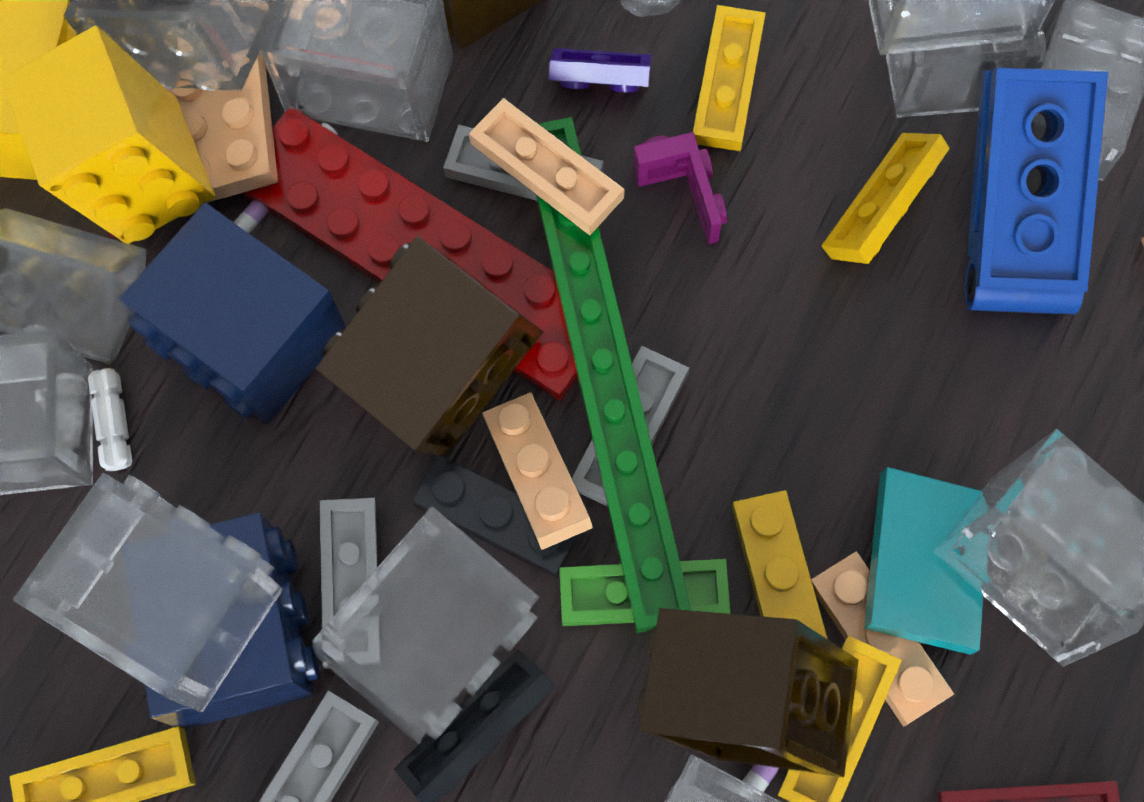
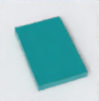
M887 467L880 473L864 629L969 655L980 650L990 493Z

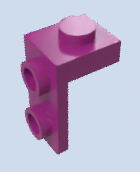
M690 132L670 138L663 135L647 139L641 145L634 146L633 172L637 186L641 187L686 176L708 245L717 243L719 241L721 225L727 223L726 208L721 194L712 193L708 180L713 177L711 160L706 149H698L694 133Z

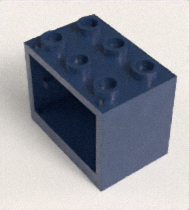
M206 202L119 298L120 302L132 315L127 323L145 338L143 342L166 361H169L172 357L184 367L182 371L205 390L213 387L224 397L222 401L245 420H248L254 414L267 425L324 358L322 354L323 349L329 339L337 332L346 329L345 323L328 289Z
M258 512L123 546L151 719L174 727L179 726L189 729L315 696L312 680L320 678L318 661L313 646L305 647L301 626L309 624L308 610L302 592H294L291 577L292 572L298 571L297 555L292 540H284L279 526L273 527Z

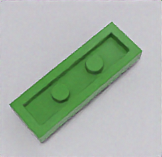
M726 559L680 561L692 611L731 614ZM621 564L559 567L562 626L634 623Z

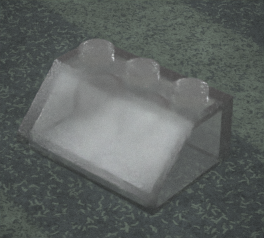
M5 208L1 210L0 331L111 364L116 360L130 328L127 321L132 316L120 302L119 298L145 270L147 249Z

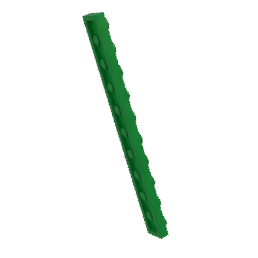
M572 117L539 123L541 127L581 156ZM536 195L636 633L649 631L657 625L659 608L692 611L599 227L591 235L587 234Z

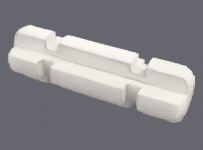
M111 368L92 371L88 376L90 394H94L91 405L96 440L102 444L98 447L99 463L106 471L126 469L132 464L130 445H126L129 435L124 401L119 398V394L122 393L120 376Z

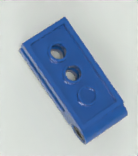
M994 68L982 71L967 256L971 257L967 265L964 284L965 304L968 310L1074 315L1079 312L1084 292H1088L1108 82L1107 71ZM1037 113H1040L1046 122L1045 133L1039 140L1035 138L1031 130L1032 120ZM1036 167L1041 174V184L1038 190L1031 194L1027 188L1026 180L1029 172Z

